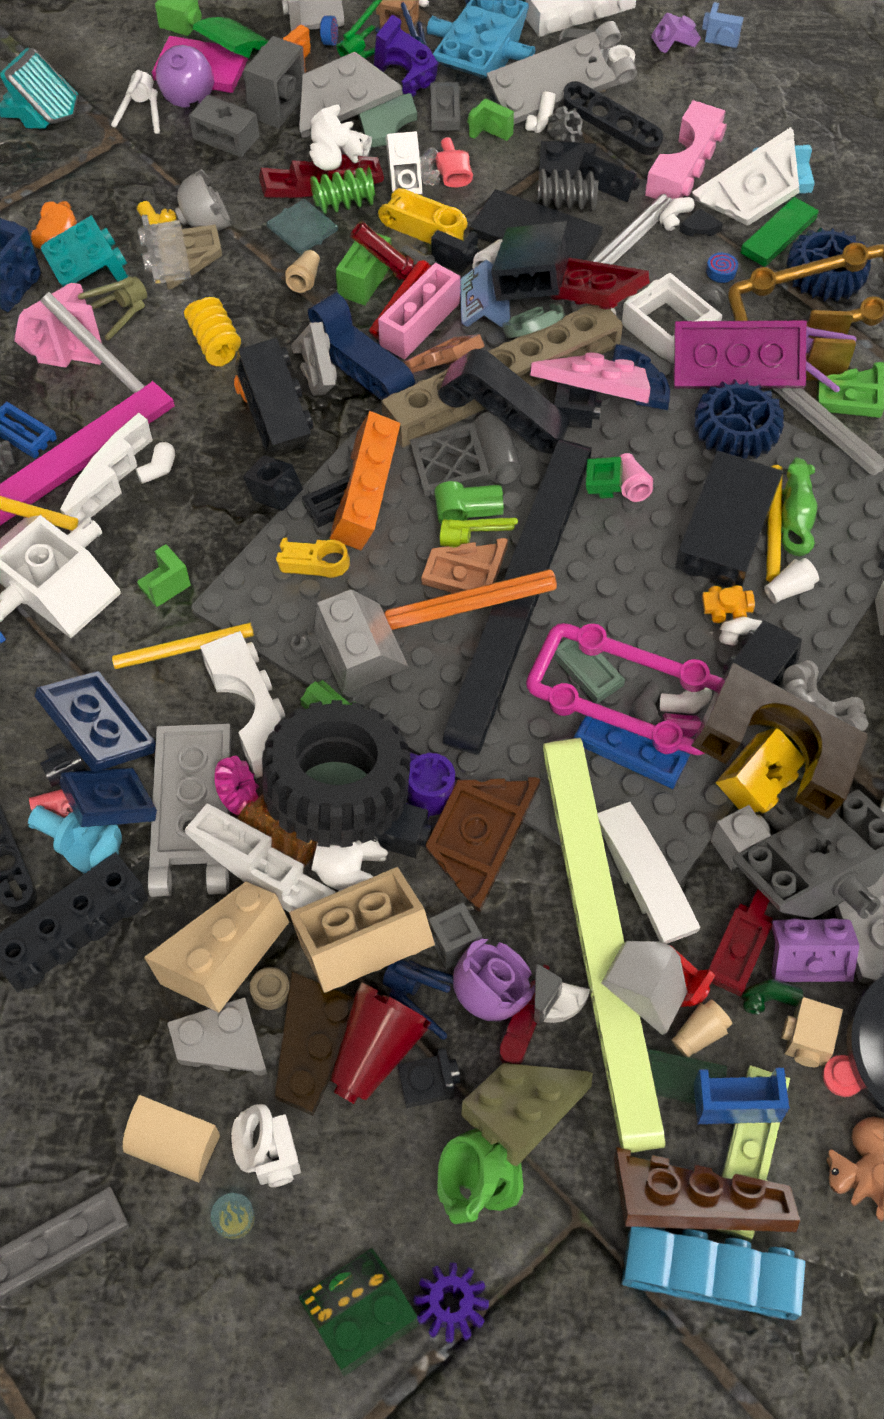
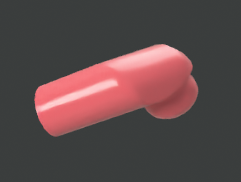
M56 790L29 798L32 811L36 806L41 805L45 809L53 811L64 818L73 812L63 790Z

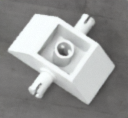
M41 515L24 518L0 538V584L6 588L0 593V623L9 613L23 603L30 606L64 634L72 638L121 594L117 585L91 553L85 549L87 545L102 534L101 528L94 520L92 521L91 518L87 517L77 528L66 535Z

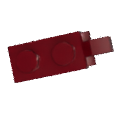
M757 889L750 907L740 903L739 907L735 909L709 967V970L715 974L711 982L712 984L740 997L772 927L771 922L773 918L764 914L769 900L759 889Z

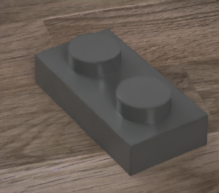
M459 82L430 83L432 131L460 130Z

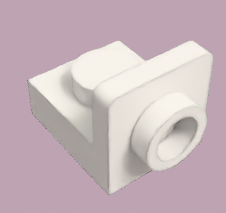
M286 1114L272 1118L273 1134L269 1154L271 1159L279 1157V1160L255 1167L256 1175L261 1185L268 1183L269 1187L282 1186L293 1181V1175L301 1173Z

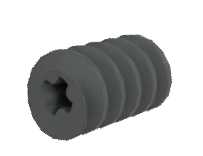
M545 169L540 170L537 204L542 199L544 206L549 207L551 200H554L556 208L560 209L563 200H566L568 209H572L574 202L578 201L580 210H584L587 201H589L591 209L596 210L598 178L595 180L592 171H588L585 180H583L580 170L576 171L573 179L570 177L569 170H564L561 178L558 176L557 169L552 170L549 178H547Z

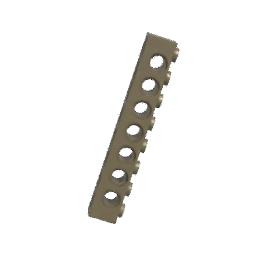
M592 304L585 305L579 310L566 315L562 320L553 325L520 336L512 341L504 342L499 347L488 352L533 387L547 379L530 376L532 362L582 356L586 353L604 354L614 349L616 344L620 345L623 323L611 309H600L599 306ZM448 369L429 379L421 380L416 385L405 390L393 393L382 400V416L401 423L397 442L402 448L411 444L410 439L433 434L486 408L475 399L459 408L448 406L439 399L438 390Z

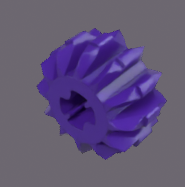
M451 1262L449 1264V1276L446 1277L443 1276L441 1269L435 1266L432 1268L433 1278L436 1281L435 1284L426 1278H421L419 1281L420 1288L429 1295H417L414 1297L415 1306L428 1308L417 1316L418 1323L426 1324L434 1319L429 1329V1336L435 1338L442 1327L446 1328V1343H453L454 1329L459 1328L462 1337L468 1340L471 1338V1331L467 1322L479 1328L484 1324L482 1316L474 1310L483 1311L489 1307V1300L475 1297L485 1290V1283L479 1281L469 1285L474 1274V1270L470 1267L464 1271L460 1278L457 1277L456 1263ZM453 1293V1298L458 1294L462 1298L459 1301L458 1312L450 1313V1307L446 1311L441 1308L444 1304L445 1294Z

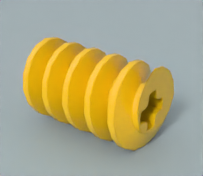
M206 297L189 304L184 310V316L208 363L213 366H224L230 363L235 357L236 351L240 348L241 338L236 333L231 319L227 316L222 302L215 297Z

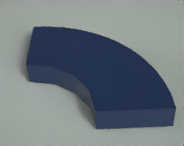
M616 344L612 361L615 362L618 359L630 360L634 362V366L645 368L650 385L649 402L636 401V405L668 410L670 389L664 373L659 372L648 356L633 348Z

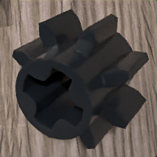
M62 743L46 749L45 751L49 759L40 762L52 788L60 784L61 773L86 771L75 748L72 747L65 750Z

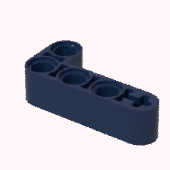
M334 292L308 309L309 322H322L324 333H327L329 337L330 361L380 400L415 385L414 376L406 364L353 326L349 306L339 293Z

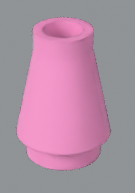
M625 453L620 455L619 457H621L623 463L622 495L632 502L645 500L653 491V478L635 460L632 454Z

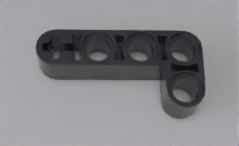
M473 349L453 362L448 367L438 390L439 399L444 404L454 408L462 407L475 399L533 447L543 453L553 454L558 440L564 439L570 421L561 410L495 356L483 349Z

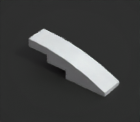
M138 413L121 427L92 457L74 482L60 510L62 514L77 518L78 526L87 517L91 518L122 493L119 481L137 467L134 455L153 441L148 420Z
M631 802L597 813L601 832L625 884L629 883L642 914L647 913L659 941L668 944L697 933L700 926L678 881Z
M208 803L185 828V834L243 882H249L275 893L282 908L288 912L335 893L329 887L303 874L304 864L272 848L271 837Z

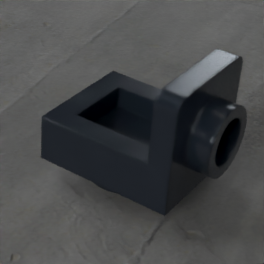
M437 230L431 237V255L435 257V261L460 273H463L470 263L473 264L474 256L480 252L478 233L471 231L464 241L440 230Z

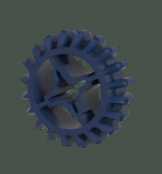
M821 227L817 232L808 230L806 235H800L798 240L791 246L786 269L843 254V250L847 245L851 243H861L864 245V242H856V235L847 236L845 235V230L841 233L835 232L833 227L830 231H825ZM867 260L866 266L857 272H850L846 268L841 267L792 280L793 287H800L801 294L810 293L812 299L816 296L822 297L824 302L828 298H832L836 302L841 297L849 299L852 294H858L864 283L867 282L871 260Z
M734 379L730 385L721 381L718 388L711 386L707 394H703L700 398L698 407L695 409L694 427L695 431L698 432L699 441L705 442L706 450L715 448L716 453L720 451L743 459L748 458L749 455L757 460L761 453L768 454L771 447H775L776 443H778L784 428V409L780 408L779 399L772 398L771 390L762 391L761 384L753 387L749 385L748 380L744 384H738ZM762 424V427L755 429L757 425Z

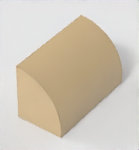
M139 1095L128 1119L122 1146L124 1153L199 1183L220 1138V1134L214 1124Z

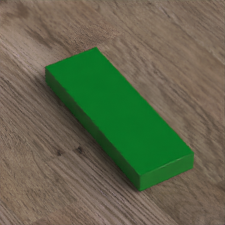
M794 197L742 245L741 253L766 267L817 219L819 210Z

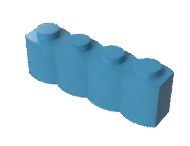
M631 1227L628 1232L621 1285L649 1292L664 1293L693 1301L708 1302L726 1308L751 1311L765 1316L796 1320L801 1316L806 1261L794 1258L795 1252L786 1248L769 1247L768 1253L751 1249V1243L742 1239L727 1238L725 1239V1244L716 1243L708 1240L707 1233L697 1230L685 1229L682 1230V1235H676L666 1232L665 1228Z

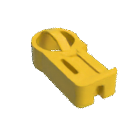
M283 538L280 543L282 553L278 552L276 557L279 569L283 573L333 578L343 575L350 566L347 548L342 542L337 540H317L316 544L288 542L287 538ZM330 553L343 555L342 559L335 564L322 560L324 556Z

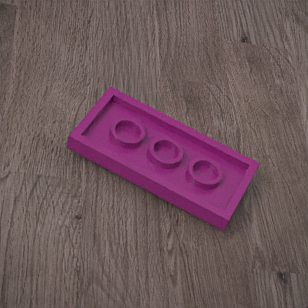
M807 320L675 321L674 389H710L711 386L718 388L721 381L730 385L734 379L738 384H744L748 380L749 385L753 387L761 384V388H804L806 386Z

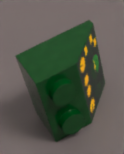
M372 1248L298 1297L344 1377L418 1326L417 1315L391 1273Z

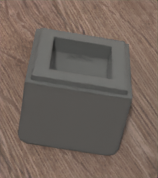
M539 964L536 965L534 1009V1022L538 1024L543 1023L562 992V978Z

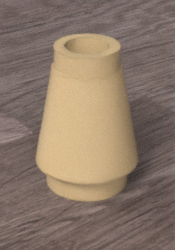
M306 250L287 268L285 273L286 283L294 292L303 293L313 287L320 262V257L316 252Z
M710 999L705 1005L700 1003L671 1041L683 1056L689 1058L692 1054L697 1053L727 1035L726 1029L732 1025V1021L725 1011Z

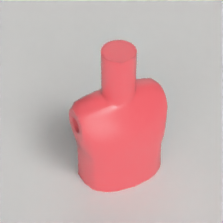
M444 138L441 141L443 151L436 154V166L442 175L444 184L454 188L470 184L473 179V173L470 167L469 154L463 150H455L451 138Z

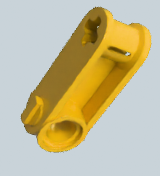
M402 188L396 189L392 193L388 204H383L378 210L379 218L384 225L431 244V237L437 230L464 241L463 232L467 228L468 223L466 217L459 209L449 207Z

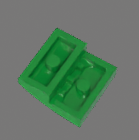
M224 17L200 20L194 23L192 28L231 52L249 58L253 48L260 50L269 41L238 22Z

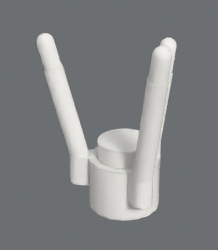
M136 70L132 75L126 96L112 121V127L118 125L131 99L136 102H144L150 99L154 132L156 134L160 133L156 100L158 91L153 89L154 82L148 73Z

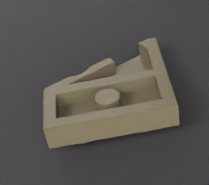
M216 224L156 234L168 290L173 289L222 256Z

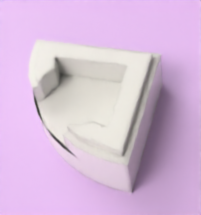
M562 983L561 996L543 1022H561L575 1016L585 1005L590 989Z

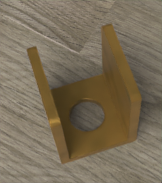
M813 310L810 313L807 326L848 335L853 313L848 311ZM809 335V338L814 340L810 352L806 356L808 363L825 376L839 375L848 370L856 347L855 340L828 339ZM806 371V380L819 381Z

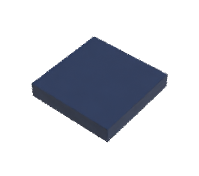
M133 768L100 770L94 773L92 771L61 773L60 786L81 827L152 822L156 820L157 809Z

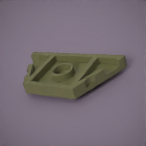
M503 1063L463 1100L461 1116L470 1125L478 1128L482 1136L491 1145L499 1142L507 1150L506 1160L512 1165L518 1166L591 1088L593 1073L580 1070Z

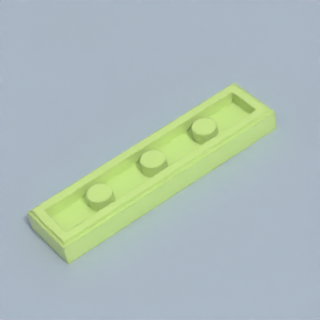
M750 1065L746 1077H770L772 1072ZM785 1077L788 1090L790 1078ZM780 1122L734 1123L721 1177L732 1179L735 1174L767 1180ZM717 1230L747 1241H751L754 1235V1231Z

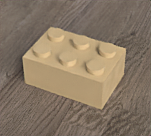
M398 867L289 912L300 945L324 993L342 987L355 979L381 970L385 966L435 945L425 909Z

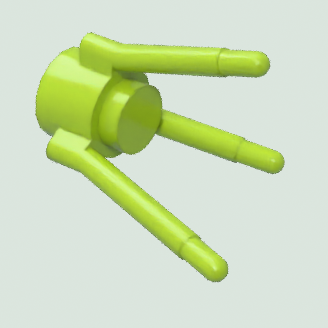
M495 518L462 521L443 519L440 531V546L455 548L462 544L470 543L471 531H512L515 528L514 525L518 523V519Z

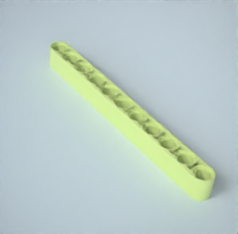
M581 738L543 743L546 771L620 1147L631 1150V1153L664 1148L663 1124L640 1016L601 983L622 944H624V938Z

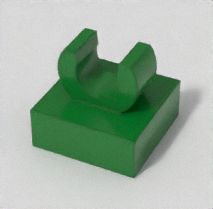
M621 457L587 459L586 489L588 494L599 493L600 499L614 498V492H622L623 463Z

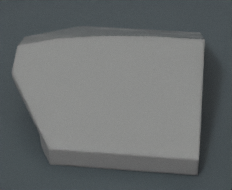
M625 942L622 944L601 982L662 1035L668 1032L687 994L681 958L673 947L663 942Z

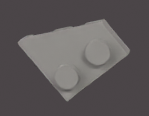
M322 322L310 323L291 344L293 353H301L305 360V363H301L300 368L303 375L307 378L308 386L313 396L325 395L336 385V368L330 361V340L327 333H324Z
M245 998L226 1003L219 1013L208 1009L167 1022L179 1065L194 1067L207 1065L216 1070L230 1071V1069L252 1071L254 1075L262 1076L267 1074Z

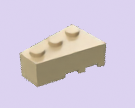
M245 882L144 958L161 985L219 1013L281 934L289 920L275 893Z

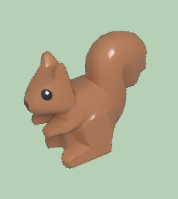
M872 1116L859 1121L852 1130L851 1138L853 1145L862 1156L857 1163H852L834 1150L828 1151L829 1157L826 1161L830 1167L829 1185L833 1192L842 1194L853 1188L854 1193L851 1200L853 1206L859 1204L865 1197L872 1198L878 1204L877 1219L883 1222L884 1118Z

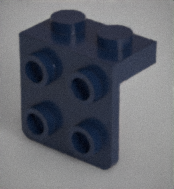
M0 218V308L9 312L15 304L21 301L22 296L32 284L37 282L42 273L28 229L16 222Z

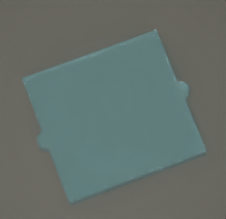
M305 199L289 209L284 208L281 214L267 222V227L300 255L316 244L321 245L324 239L338 231V226Z

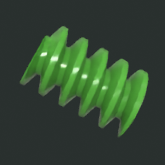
M369 166L366 174L362 168H357L355 178L350 170H345L343 179L338 172H334L332 182L326 174H322L320 184L316 177H310L315 207L320 206L324 215L327 214L328 205L330 204L335 212H339L340 202H343L347 210H350L351 200L356 202L358 208H362L363 198L367 199L370 206L373 205L375 190Z

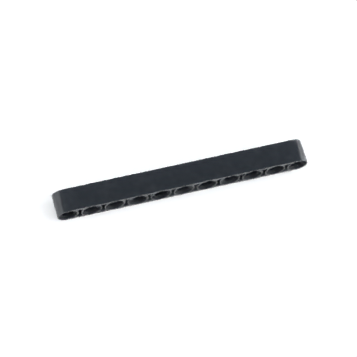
M563 439L558 440L504 580L550 569L585 477L587 459L591 458L592 447ZM540 594L493 605L447 722L443 736V745L475 755L480 754Z

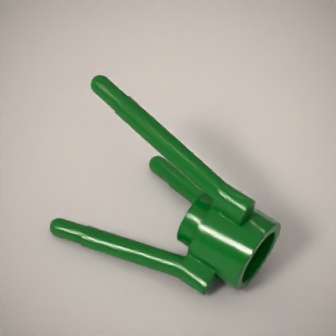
M375 0L354 26L343 35L344 39L336 46L340 57L356 52L364 59L375 55V47L364 51L366 44L363 40L375 29V26L370 25L360 34L355 33L375 11L382 0Z

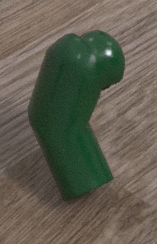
M768 979L746 988L742 995L744 999L743 1008L747 1013L760 1014V1012L762 1013L765 1010V1002L771 1000L797 1007L803 997V990L800 987L776 979Z

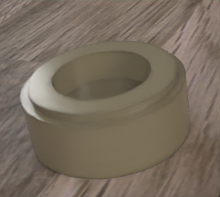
M268 967L259 970L252 977L250 993L257 1006L266 1010H274L287 1002L290 984L288 977L283 971Z

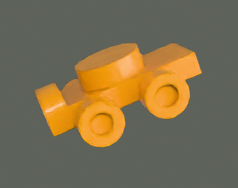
M713 586L708 589V592H703L702 594L704 614H711L712 621L715 623L724 622L726 620V613H732L733 619L747 617V613L754 612L755 609L753 591H743L742 586H732L723 590L719 586Z

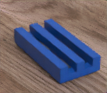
M9 402L4 403L0 407V437L5 441L8 440L10 444L35 459L39 455V449L45 450L48 447L47 442L49 440L53 442L57 439L54 430ZM8 414L9 416L13 417L17 421L21 422L22 424L26 425L30 429L40 434V436L37 437L33 433L26 430L24 426L17 422H13L4 415Z

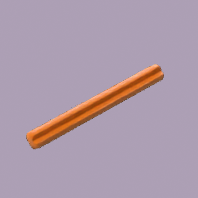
M548 569L388 609L385 611V617L391 629L395 630L554 591L557 589V581L553 570Z

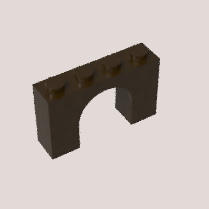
M733 663L718 684L691 746L726 764L741 744L748 726L763 724L780 729L798 744L805 758V773L794 801L829 819L847 799L868 734Z

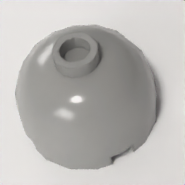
M202 169L191 174L181 183L177 192L179 207L175 211L183 225L189 223L191 227L216 224L217 232L231 225L229 222L230 217L218 191L215 192L211 186H207L212 181Z

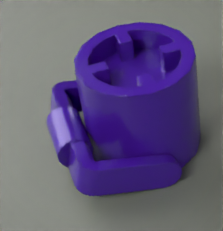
M410 754L407 799L409 805L428 810L429 819V816L442 813L455 787V770L453 764L440 754Z

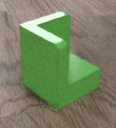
M166 544L155 551L159 567L138 580L139 588L156 607L191 586L185 564Z

